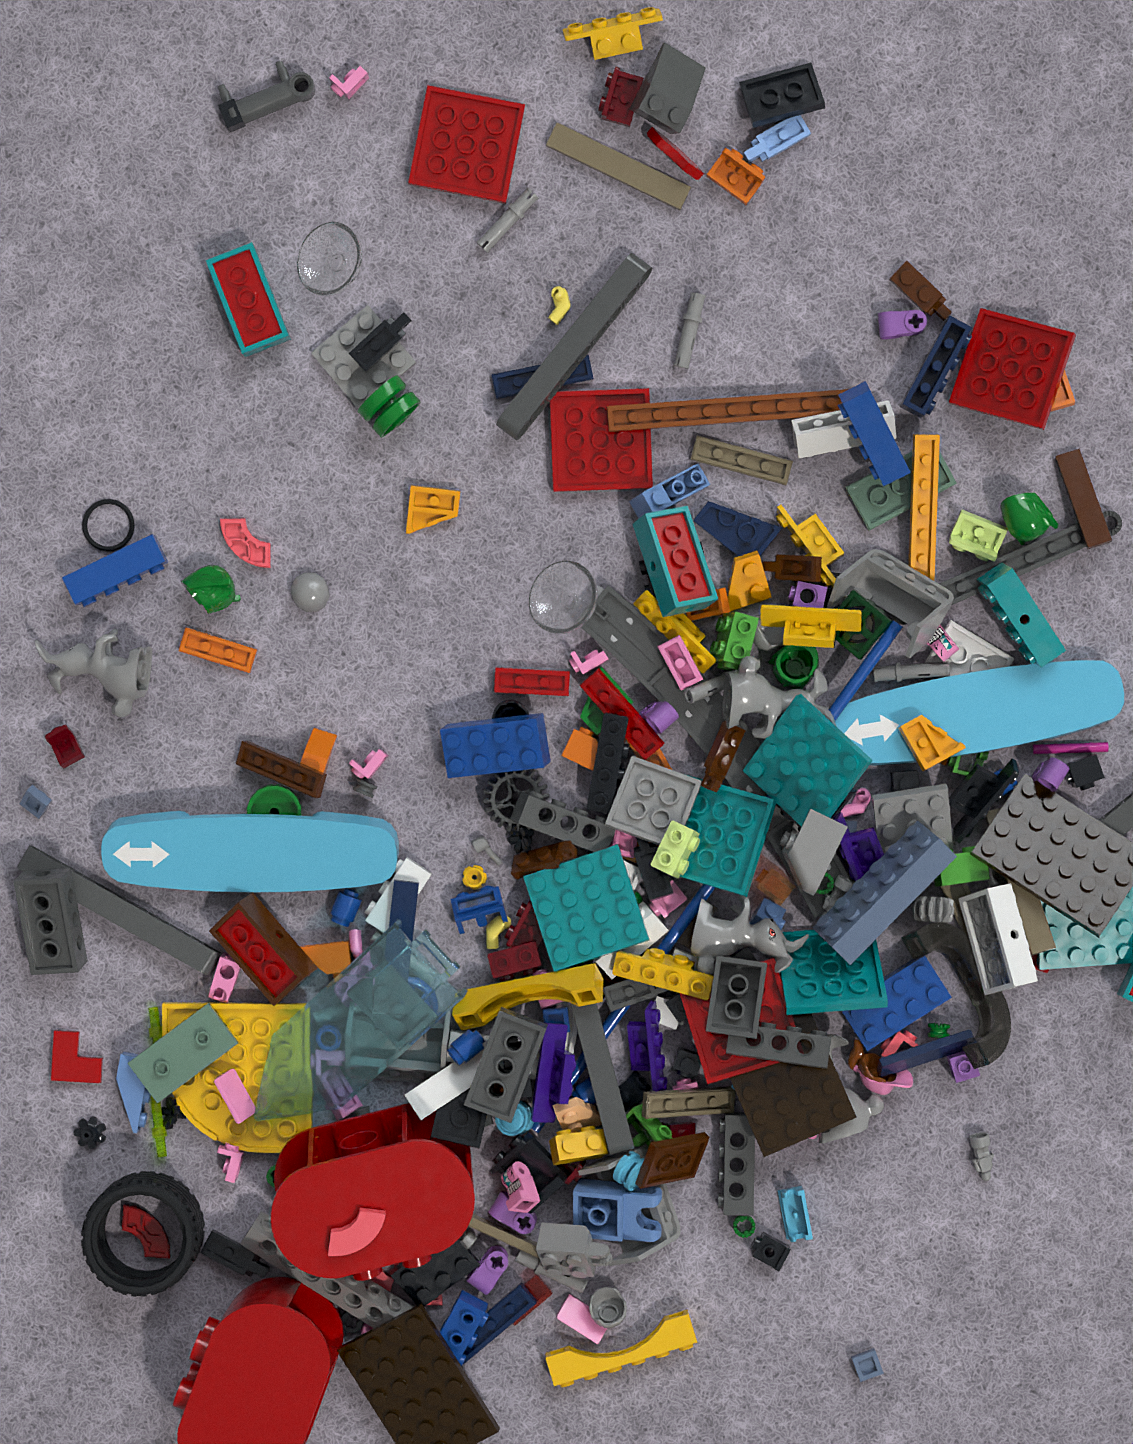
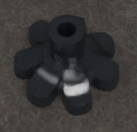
M513 823L511 831H507L511 835L507 838V841L511 845L515 844L514 851L516 853H520L522 850L527 853L531 849L530 844L532 841L530 837L534 835L533 829L528 830L525 826L517 831L516 824Z
M174 1097L166 1098V1107L161 1108V1115H165L163 1126H165L166 1130L173 1129V1124H176L177 1119H186Z
M94 1116L90 1117L88 1122L84 1118L80 1119L78 1122L80 1128L74 1130V1136L80 1137L78 1144L82 1147L88 1144L89 1149L97 1148L96 1142L103 1143L106 1140V1136L101 1134V1132L106 1130L105 1124L97 1125L98 1119Z

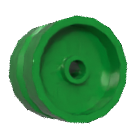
M398 375L380 386L357 410L365 421H371L378 417L373 423L372 428L381 438L399 427L421 403L413 392H408L401 396L406 388V384Z
M267 784L257 789L251 796L247 806V814H271L269 813L270 809L277 808L279 815L301 816V803L297 795L289 787L280 784Z

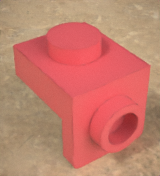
M906 1029L903 1033L899 1031L895 1033L893 1038L889 1037L884 1040L880 1046L883 1050L881 1055L886 1057L895 1054L903 1041L912 1047L919 1046L915 1042L917 1037Z

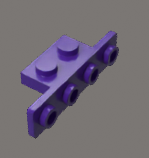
M840 812L834 820L847 826L844 816ZM874 827L850 833L847 828L840 842V851L842 857L848 861L850 866L849 874L853 881L861 879L870 869L871 865L884 855Z
M651 1000L645 1009L646 1022L629 1021L627 1024L631 1070L651 1071L652 1090L666 1091L667 1077L663 1075L665 1056L661 1054L663 1034L659 1032L658 1025L661 1019V1012L657 1009L656 1001Z
M545 1023L548 1026L540 1045L530 1120L533 1122L554 1123L556 1114L553 1105L557 1103L568 1104L569 1097L572 1094L571 1080L572 1073L576 1068V1060L574 1054L565 1050L568 1026L560 1023Z

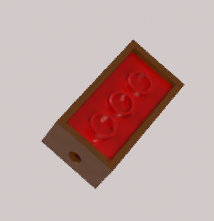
M254 893L239 901L209 930L273 1006L289 996L318 968Z

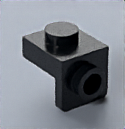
M636 1070L618 1085L625 1112L643 1099L644 1092H649L651 1089L647 1080Z

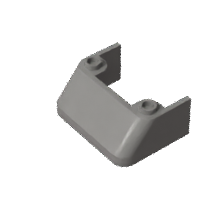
M874 549L866 553L836 578L827 608L833 609L845 600L853 589L858 591L866 599L873 601L877 606L909 624L906 636L910 639V644L905 656L911 658L930 641L949 611L954 595L950 590L890 554Z
M812 809L809 810L800 831H798V826L794 823L790 832L785 831L779 845L783 846L782 854L797 887L814 896L848 827Z
M351 1001L346 1032V1071L350 1075L357 1077L412 1083L425 1082L446 1068L451 1011H446L445 1024L432 1023L425 1028V1034H414L398 1047L382 1029L376 1028V1023L368 1015H356V1002Z
M648 1145L635 1147V1149L602 1158L579 1170V1176L596 1173L599 1180L616 1182L613 1179V1173L620 1159L624 1155L629 1156V1151L639 1154L640 1159L645 1158L649 1147ZM666 1184L656 1185L662 1190L661 1202L654 1208L641 1209L642 1214L646 1218L656 1220L661 1224V1237L655 1242L624 1239L622 1242L619 1241L623 1253L613 1258L610 1266L641 1261L679 1238L680 1224Z

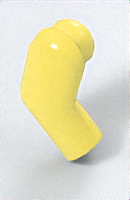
M560 286L554 287L551 291L555 309L548 317L556 325L560 323L571 307L568 292Z
M499 915L487 924V949L499 948L498 935L505 929H509L511 925V919L508 916V922L503 923L502 917Z

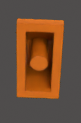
M580 727L579 731L574 729L561 756L593 771L598 748L597 739L592 737L594 732Z
M313 728L300 763L326 773L337 735Z
M349 941L300 946L320 970L325 974H333V978L345 977L348 975L347 972L353 971Z

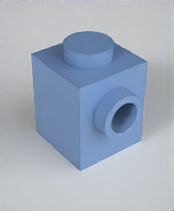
M764 898L754 911L749 924L754 925L764 918H772L781 930L786 922L782 919L786 909Z

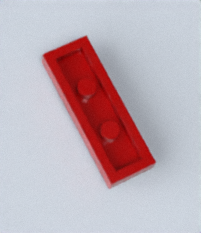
M495 667L494 692L569 696L570 671Z

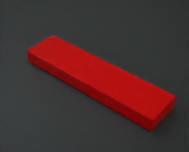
M597 669L579 685L603 713L608 712L629 718L625 738L644 760L665 744L600 669Z

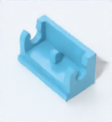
M798 1186L778 1190L786 1239H789L790 1242H796L797 1239L804 1238V1240L813 1239L803 1187Z

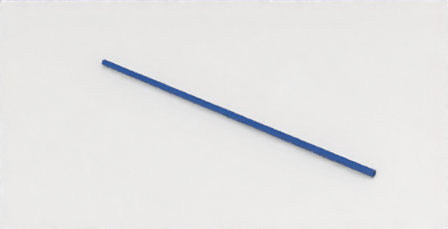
M892 620V623L884 631L828 709L835 721L903 628L894 620ZM702 884L657 949L663 950L665 954L670 952L698 913L701 899L706 901L715 887ZM631 1005L610 1012L602 1024L606 1039ZM583 1051L577 1058L576 1068L572 1073V1087L587 1067ZM534 1122L532 1129L539 1133L546 1123Z

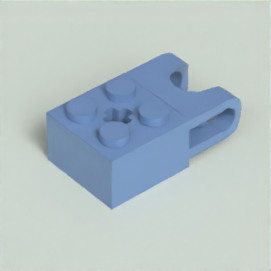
M580 1178L573 1190V1225L586 1226L590 1231L592 1239L620 1242L623 1239L655 1242L661 1237V1224L656 1220L646 1218L642 1214L641 1209L656 1207L662 1200V1190L657 1186L629 1191L624 1187V1184H619L618 1182Z

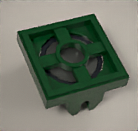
M853 589L838 609L860 610L862 612L861 631H836L835 640L857 659L862 660L892 623V620L884 614L883 609L876 607L873 601L866 599Z

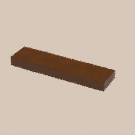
M1080 448L1057 455L1055 460L1087 550L1112 542Z
M247 740L241 742L236 765L311 797L321 798L327 774Z

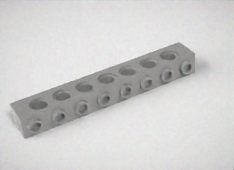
M262 1211L241 1242V1245L372 1328L413 1308V1306L370 1279L357 1281L353 1278V1275L334 1279L322 1278L308 1274L295 1267L278 1248L272 1232L271 1217Z

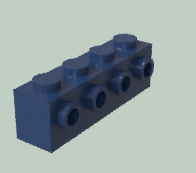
M952 316L946 319L900 404V408L919 418L924 417L925 414H931L936 405V402L933 401L937 392L942 393L948 382L945 379L948 371H954L960 360L957 357L960 349H966L972 338L969 335L972 329L971 326Z

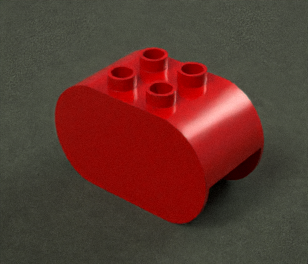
M410 1103L316 1126L297 1133L284 1145L275 1166L274 1185L276 1194L271 1209V1226L278 1248L295 1267L308 1274L322 1278L334 1279L353 1275L355 1280L365 1281L378 1276L383 1270L382 1267L400 1262H402L405 1268H416L425 1265L431 1260L432 1254L447 1249L463 1235L473 1216L475 1194L471 1148L430 1138L436 1111L420 1120ZM360 1208L386 1211L382 1228L367 1246L348 1255L328 1256L332 1228H342L350 1224L357 1217Z
M271 1277L257 1281L243 1289L234 1298L221 1320L209 1316L203 1331L200 1330L189 1359L195 1362L192 1363L187 1377H183L172 1405L184 1410L178 1427L177 1443L306 1444L339 1356L337 1349L343 1344V1323L335 1305L295 1278Z

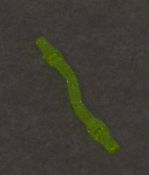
M158 1007L148 1008L151 1027L148 1028L149 1038H152V1043H155L162 1038V1026H160ZM151 1095L150 1102L154 1128H151L152 1138H155L157 1158L166 1157L165 1136H167V1130L163 1125L161 1101L157 1103Z

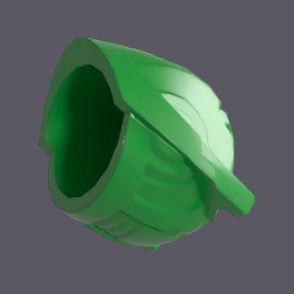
M1036 493L1012 495L1004 499L1000 504L1002 517L1008 531L1022 546L1025 545L1026 541H1032L1043 535L1049 526H1052L1054 529L1058 528V523L1053 518V514Z
M217 565L201 567L181 581L197 603L204 606L208 614L223 610L232 602H239L241 600L240 595H235L234 582L229 573Z
M786 645L776 652L768 663L774 665L773 674L784 687L803 690L813 679L814 671L819 668V655L816 647Z

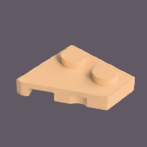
M578 1097L569 1099L568 1104L553 1105L562 1130L571 1129V1133L581 1132L580 1128L602 1125L596 1106L585 1103L584 1100Z

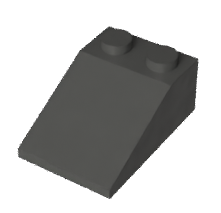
M663 43L629 110L669 134L681 133L692 111L706 68L667 43Z
M723 956L716 957L706 1032L757 1039L767 963Z

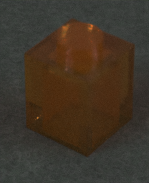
M772 867L768 870L764 868L755 879L758 882L756 887L780 906L796 887Z

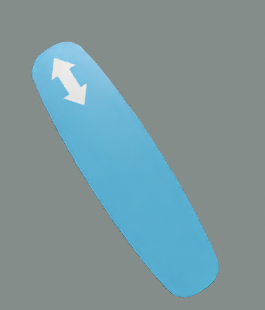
M1076 660L1049 662L1042 668L1036 664L1010 666L933 679L870 695L848 703L835 721V724L839 730L873 760L869 766L913 763L916 759L898 728L920 715L930 720L935 727L943 729L956 742H961L965 745L966 748L951 756L955 757L1023 745L1044 739H1053L1106 723L1121 712L1124 705V688L1119 672L1105 661Z
M184 811L140 814L121 817L112 822L102 839L101 845L104 869L111 878L118 882L149 887L213 892H296L380 884L388 880L395 872L399 855L397 832L384 819L324 811L317 812L313 816L273 814H210L190 816Z

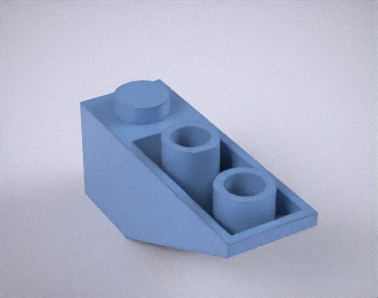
M699 463L642 492L629 502L639 519L645 513L666 510L709 486L710 483Z
M123 1052L120 1054L116 1080L133 1133H138L141 1127L144 1128L146 1125L147 1113L144 1112L145 1103L150 1102L151 1094L127 1064L139 1054Z

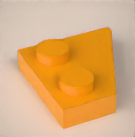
M411 485L406 534H411L417 530L457 517L461 491Z
M756 550L733 558L732 576L729 578L727 595L730 611L772 598L758 551Z
M923 715L898 728L922 771L933 767L966 748L963 743H958L949 737L943 729L935 727Z

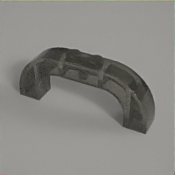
M937 922L915 929L901 937L913 959L927 955L932 951H937L945 956L974 1005L979 1019L978 1031L976 1036L962 1047L973 1068L976 1069L989 1065L998 1059L1009 1042L1011 1033L1010 1011L1002 991L988 995L984 994L969 936L951 924Z

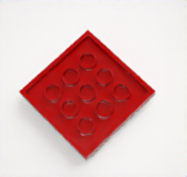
M427 85L408 184L506 204L525 104Z
M980 308L971 334L972 338L967 346L949 403L1044 430L1076 334Z
M649 388L559 391L550 401L553 492L650 489L653 487L651 429L608 432L606 408L607 406L650 403Z
M771 958L762 961L767 963L759 1027H761V1022L776 1024V1029L786 1030L787 1026L796 1027L792 1015H786L783 984L779 973L774 972L775 959ZM680 993L707 1084L780 1063L726 1054L728 1035L706 1032L710 998L704 1000ZM757 1033V1039L746 1038V1041L750 1046H757L761 1042V1036ZM777 1036L773 1038L771 1044L774 1049L782 1050L786 1047L787 1042L785 1038ZM799 1041L797 1050L804 1054L801 1042Z

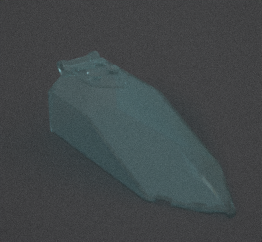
M399 917L272 1035L268 1058L265 1063L257 1097L254 1119L257 1121L278 1119L342 1108L465 997L468 992L465 987L457 990L447 981L461 966L456 961L452 962L429 937L431 934L426 929L411 942L401 929L403 920ZM423 944L446 969L442 974L418 950L417 947Z

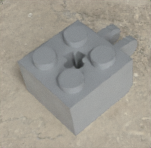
M541 1223L536 1251L545 1273L552 1276L572 1275L576 1278L594 1277L596 1266L605 1267L612 1263L613 1257L608 1245L593 1242L590 1231L586 1226Z

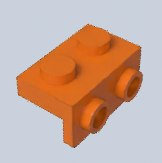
M725 148L706 177L744 205H747L764 182V172L753 163L749 165L742 160L744 157L737 150Z

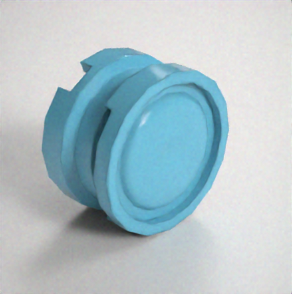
M520 1100L511 1123L495 1117L498 1129L507 1136L527 1133L534 1124L530 1120L531 1106Z
M629 1151L630 1155H624L616 1165L613 1179L619 1184H624V1187L629 1191H635L639 1188L635 1182L644 1158L640 1159L639 1154Z

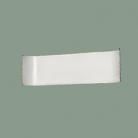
M488 1040L482 1044L484 1049L468 1063H462L458 1066L453 1062L405 1094L420 1120L471 1087ZM502 1060L499 1062L501 1067L505 1065Z

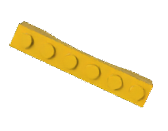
M593 963L454 992L452 1016L460 1029L466 1030L485 1026L498 1015L501 1007L510 1009L530 1001L544 999L561 1000L578 1007L603 1002V977L596 964Z
M687 1309L664 1316L658 1326L646 1338L626 1349L610 1353H593L579 1350L572 1346H566L546 1352L545 1358L553 1385H560L563 1388L574 1384V1380L584 1378V1380L596 1378L598 1373L606 1370L608 1373L619 1371L622 1369V1365L629 1363L632 1366L642 1364L646 1361L645 1358L655 1356V1358L665 1357L670 1354L669 1351L678 1348L679 1351L688 1350L693 1347L694 1343H697V1338Z

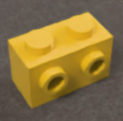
M595 1126L580 1128L581 1132L571 1133V1129L556 1132L557 1135L549 1140L553 1165L599 1159L605 1156L608 1152L604 1130H596Z

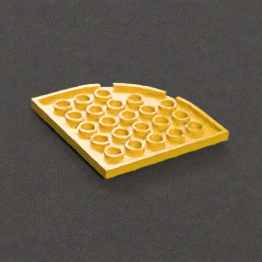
M163 1002L162 1037L207 1003H210L239 1042L172 1092L177 1105L180 1106V1110L196 1128L215 1141L218 1140L224 1144L227 1142L230 1145L239 1146L238 1150L257 1153H280L284 1145L294 1135L303 1130L313 1128L312 1003H278L273 1006L271 1003ZM232 1068L236 1070L257 1109L253 1115L239 1124L234 1120L214 1083L217 1076Z

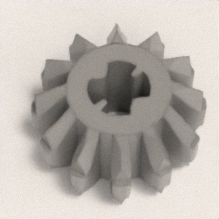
M918 896L912 904L913 919L924 922L949 923L953 920L954 901L951 898Z

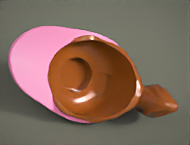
M858 1039L854 1040V1048L850 1052L848 1066L860 1074L862 1083L867 1089L880 1095H887L894 1087H912L913 1077L908 1070L880 1078L876 1070L881 1057L875 1053H864L862 1043Z

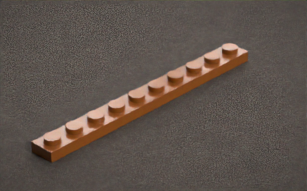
M849 389L607 406L608 432L799 419L840 410L838 405L842 402L838 395Z

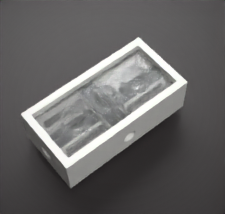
M1011 883L987 888L958 898L984 994H993L1037 982L1036 969L1033 965L1029 944L1025 936L1022 918L1019 914Z

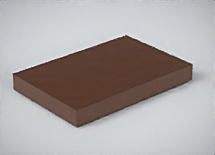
M705 1132L651 1142L635 1184L642 1189L694 1178L710 1137Z

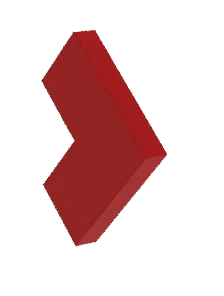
M54 1030L51 1081L102 1083L103 1058L79 1056L80 1031Z

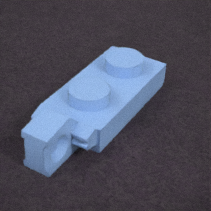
M801 115L785 119L757 135L751 141L753 147L743 152V157L747 163L757 158H760L762 162L766 159L769 160L811 135V132Z

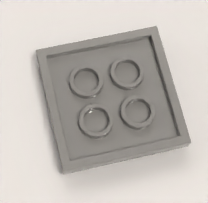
M369 305L311 352L358 409L385 382L396 375L402 376L416 364V361L400 342L367 373L349 355L350 351L382 323Z
M631 756L605 826L660 845L671 821L686 826L702 781Z
M946 784L872 795L875 832L884 854L917 821L939 837L949 849H953L949 795Z

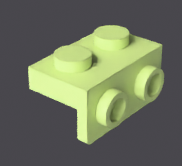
M961 509L951 531L949 543L958 551H969L983 561L991 560L995 562L1008 529L1005 526Z
M671 821L651 862V866L676 878H679L680 874L684 875L689 866V861H687L691 852L696 851L700 843L698 838L700 833L678 822Z

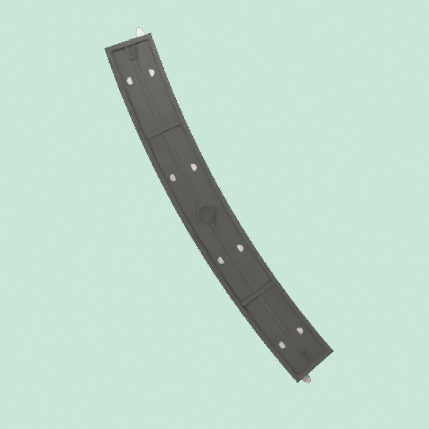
M609 585L605 589L600 586H594L593 590L598 598L576 624L615 657L659 702H668L679 715L677 722L708 756L722 722L726 721L722 715L723 696L718 692L692 704L687 702L684 697V690H680L658 649L659 645L669 641V639ZM700 672L701 676L703 677V680L689 686L688 688L707 681V679ZM740 718L739 725L737 726L746 731L725 776V780L732 788L766 797L767 793L743 772V769L760 747L761 742L754 738L752 731ZM775 806L766 837L797 886L782 854L783 846L779 845L785 831L790 832L794 822L784 818L780 813V809ZM835 853L826 873L833 877L834 882L838 875L850 879ZM826 876L823 877L818 888L819 890L827 888L826 883L829 882V879ZM834 887L832 888V891L827 893L828 896L831 895V893L834 890ZM798 888L814 918L821 917L825 911L822 908L825 894L816 892L813 896Z

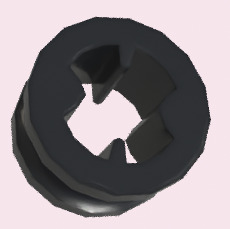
M345 1311L341 1317L344 1330L350 1333L360 1330L363 1321L359 1319L356 1321L355 1327H351V1324L348 1326L346 1321L349 1318L348 1315L351 1314Z

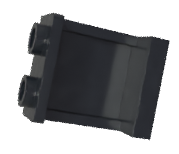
M528 1131L523 1137L520 1135L516 1136L508 1145L510 1149L506 1153L501 1150L492 1159L494 1165L489 1171L492 1174L498 1171L502 1175L517 1161L525 1164L533 1177L541 1200L529 1211V1213H533L565 1184L570 1173L561 1164L553 1165L551 1154Z

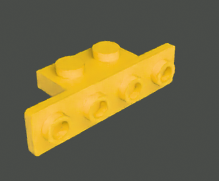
M647 7L643 8L639 13H620L616 15V18H596L592 20V23L583 25L582 23H573L568 25L567 28L562 29L565 41L590 36L594 60L643 50L639 26L662 21L663 17L659 8Z
M780 504L777 506L778 515L775 516L778 523L783 529L785 527L788 528L792 534L790 535L792 542L797 548L802 547L806 553L804 556L822 557L821 581L825 587L828 588L830 586L833 590L836 578L828 569V566L844 556L843 550L816 514L797 526Z
M648 590L644 591L633 603L669 640L678 635L681 636L701 673L704 674L717 661L700 643L706 635L684 613L662 617L657 599Z
M761 605L760 609L761 626L784 627L783 645L834 648L836 631H861L862 612L860 610Z
M657 948L647 949L643 956L618 951L612 974L615 976L704 1000L710 998L714 978L713 975L694 971L695 962L689 960L688 957L684 955H668L663 950Z

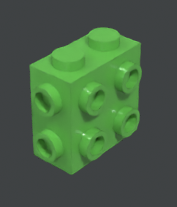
M739 612L724 613L722 617L718 618L715 628L718 632L716 641L712 642L709 652L717 660L715 662L718 664L717 668L729 671L738 670L742 658L750 656L759 618Z

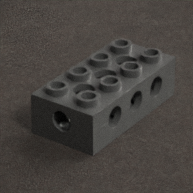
M71 868L23 871L13 883L31 975L79 972L88 962Z
M501 1007L464 1105L511 1123L548 1024ZM517 1036L521 1039L522 1044L517 1047L512 1046L508 1038ZM507 1059L512 1063L513 1068L504 1070L499 1062ZM499 1083L503 1086L504 1091L502 1093H495L492 1091L491 1085Z

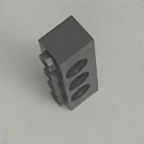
M532 790L529 794L520 793L510 820L563 841H571L572 844L593 852L610 846L616 830L605 826L606 818L596 815L595 819L587 817L588 812L574 807V810L571 811L565 808L566 803L556 799H552L550 803L543 800L545 795ZM542 808H546V815L539 819V811ZM567 816L568 823L566 826L561 827L562 818ZM589 824V832L583 835L582 830L584 826Z
M761 1022V1027L758 1026V1034L761 1036L759 1045L750 1046L746 1041V1037L728 1035L726 1054L827 1069L832 1037H826L827 1032L812 1030L811 1034L801 1033L802 1028L787 1026L786 1030L776 1029V1024ZM777 1036L785 1038L787 1042L786 1047L782 1050L774 1049L771 1044L773 1038ZM799 1041H809L812 1045L811 1051L807 1054L800 1053L797 1050Z
M745 1112L724 1113V1118L719 1120V1133L724 1134V1143H719V1158H723V1168L718 1170V1183H723V1193H718V1208H722L723 1215L754 1216L755 1136ZM741 1133L744 1136L742 1143L738 1145L732 1144L730 1142L732 1134ZM733 1158L743 1160V1165L740 1169L735 1170L729 1166ZM740 1183L743 1186L742 1191L739 1194L730 1193L729 1187L731 1184Z

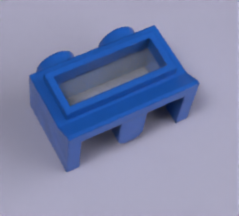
M485 886L480 891L471 894L462 892L456 898L450 899L455 922L460 934L465 933L462 925L463 921L476 918L478 926L484 927L487 925L486 915L499 911L503 923L508 922L499 886Z

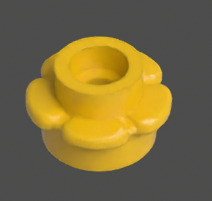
M479 865L468 866L463 871L464 877L462 881L464 885L471 887L473 890L481 888L482 884L487 880L486 873L483 872V868ZM473 875H476V876H477V878H476L475 880L472 879V876H473Z

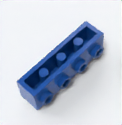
M866 381L839 394L838 396L842 403L838 407L844 419L850 418L852 424L848 427L854 439L860 438L862 445L858 447L865 460L870 458L873 465L869 466V469L874 479L880 478L883 486L911 473Z
M151 534L62 577L74 604H82L83 607H87L97 602L96 597L104 593L107 597L118 592V587L125 583L130 586L141 581V575L148 572L153 575L164 570L163 565L169 562L157 537Z
M461 1290L439 1331L461 1366L467 1356L463 1354L466 1347L472 1348L478 1336L475 1333L477 1327H483L489 1316L486 1313L488 1303L464 1290Z

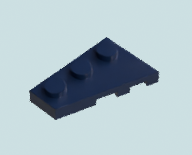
M710 501L706 503L693 520L695 524L737 557L756 550L761 556L782 529V527L761 521Z

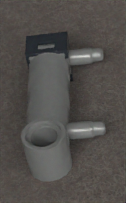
M278 61L275 65L281 82L235 101V99L231 98L224 84L219 85L218 90L222 104H219L218 107L227 129L231 133L245 127V124L300 101H309L315 95L316 90L311 76L307 73L299 72L290 78L283 61ZM300 82L309 84L305 92L296 91V86Z

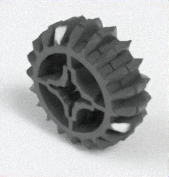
M534 769L530 771L529 775L524 774L526 770H521V773L512 771V773L503 772L504 776L502 777L499 773H494L493 775L497 782L495 783L490 779L487 781L493 788L492 790L484 789L483 791L486 794H491L490 798L483 799V803L491 802V807H487L485 812L494 811L495 814L490 817V820L494 821L499 817L501 819L497 825L499 828L502 827L504 822L508 823L507 831H511L513 823L516 824L517 831L521 828L520 824L510 820L499 810L508 806L515 808V802L514 804L511 802L504 804V802L512 797L513 791L511 786L514 791H518V794L521 792L530 793L531 790L542 794L541 790L548 788L547 784L538 785V782L543 779L542 776H538L536 780L532 778L535 774ZM512 778H523L529 781L533 788L524 791L519 790ZM505 781L509 794L507 798L496 802L497 789ZM543 794L545 795L544 799L550 798V794ZM539 811V816L544 817L546 815L544 812Z

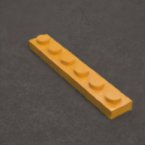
M913 434L908 566L935 581L940 435Z

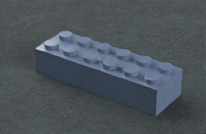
M917 821L906 830L905 834L896 843L888 848V851L878 861L871 865L862 878L858 879L852 888L843 897L839 898L825 915L818 919L812 928L851 965L957 856L939 837Z

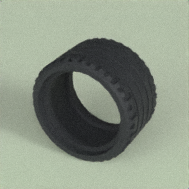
M155 1171L131 1173L113 1182L90 1206L82 1225L81 1236H83V1239L81 1240L83 1256H86L85 1261L90 1271L97 1275L96 1278L104 1283L106 1287L113 1288V1291L123 1295L131 1294L134 1297H145L148 1294L155 1295L166 1291L168 1287L171 1288L179 1282L197 1258L205 1234L203 1230L205 1226L203 1212L199 1209L201 1206L196 1200L195 1195L189 1192L190 1189L182 1184L181 1181L174 1180V1177L161 1172L157 1174ZM144 1195L154 1197L168 1205L176 1214L182 1228L183 1240L178 1258L168 1266L151 1271L136 1270L117 1259L110 1250L105 1233L106 1217L111 1206L117 1201L128 1196Z

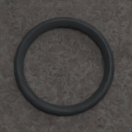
M103 499L92 504L85 512L82 521V530L86 540L94 548L107 552L124 547L131 540L135 528L134 518L129 508L113 499ZM104 504L120 507L129 519L130 527L126 538L114 546H102L96 543L89 535L87 528L88 518L92 511Z

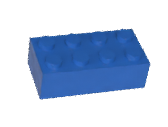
M543 713L450 723L440 729L448 778L544 768L551 762Z
M919 954L884 977L888 1007L841 1011L867 1051L952 998L924 954Z

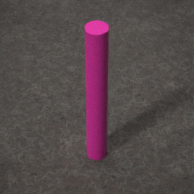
M1108 742L1033 744V754L1108 752L1109 750Z

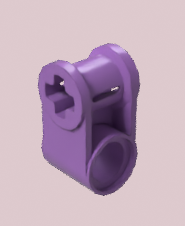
M920 310L878 313L880 339H895L920 334L927 324L926 315ZM912 317H916L917 321H921L917 328H914L913 324L908 323L911 322Z
M653 701L639 713L656 734L663 733L679 718L676 710L666 701Z
M1051 757L1045 762H1041L1031 777L1033 781H1038L1054 792L1057 791L1065 778L1069 767L1062 761Z
M501 1191L488 1213L518 1233H530L537 1222L535 1212L508 1211L506 1201L509 1199V1195L507 1192ZM529 1217V1224L526 1223L525 1226L520 1224V1218Z
M500 1245L491 1246L479 1261L480 1265L472 1270L466 1278L469 1284L485 1295L490 1293L508 1266V1253ZM501 1256V1262L498 1260L495 1263L493 1262V1257Z

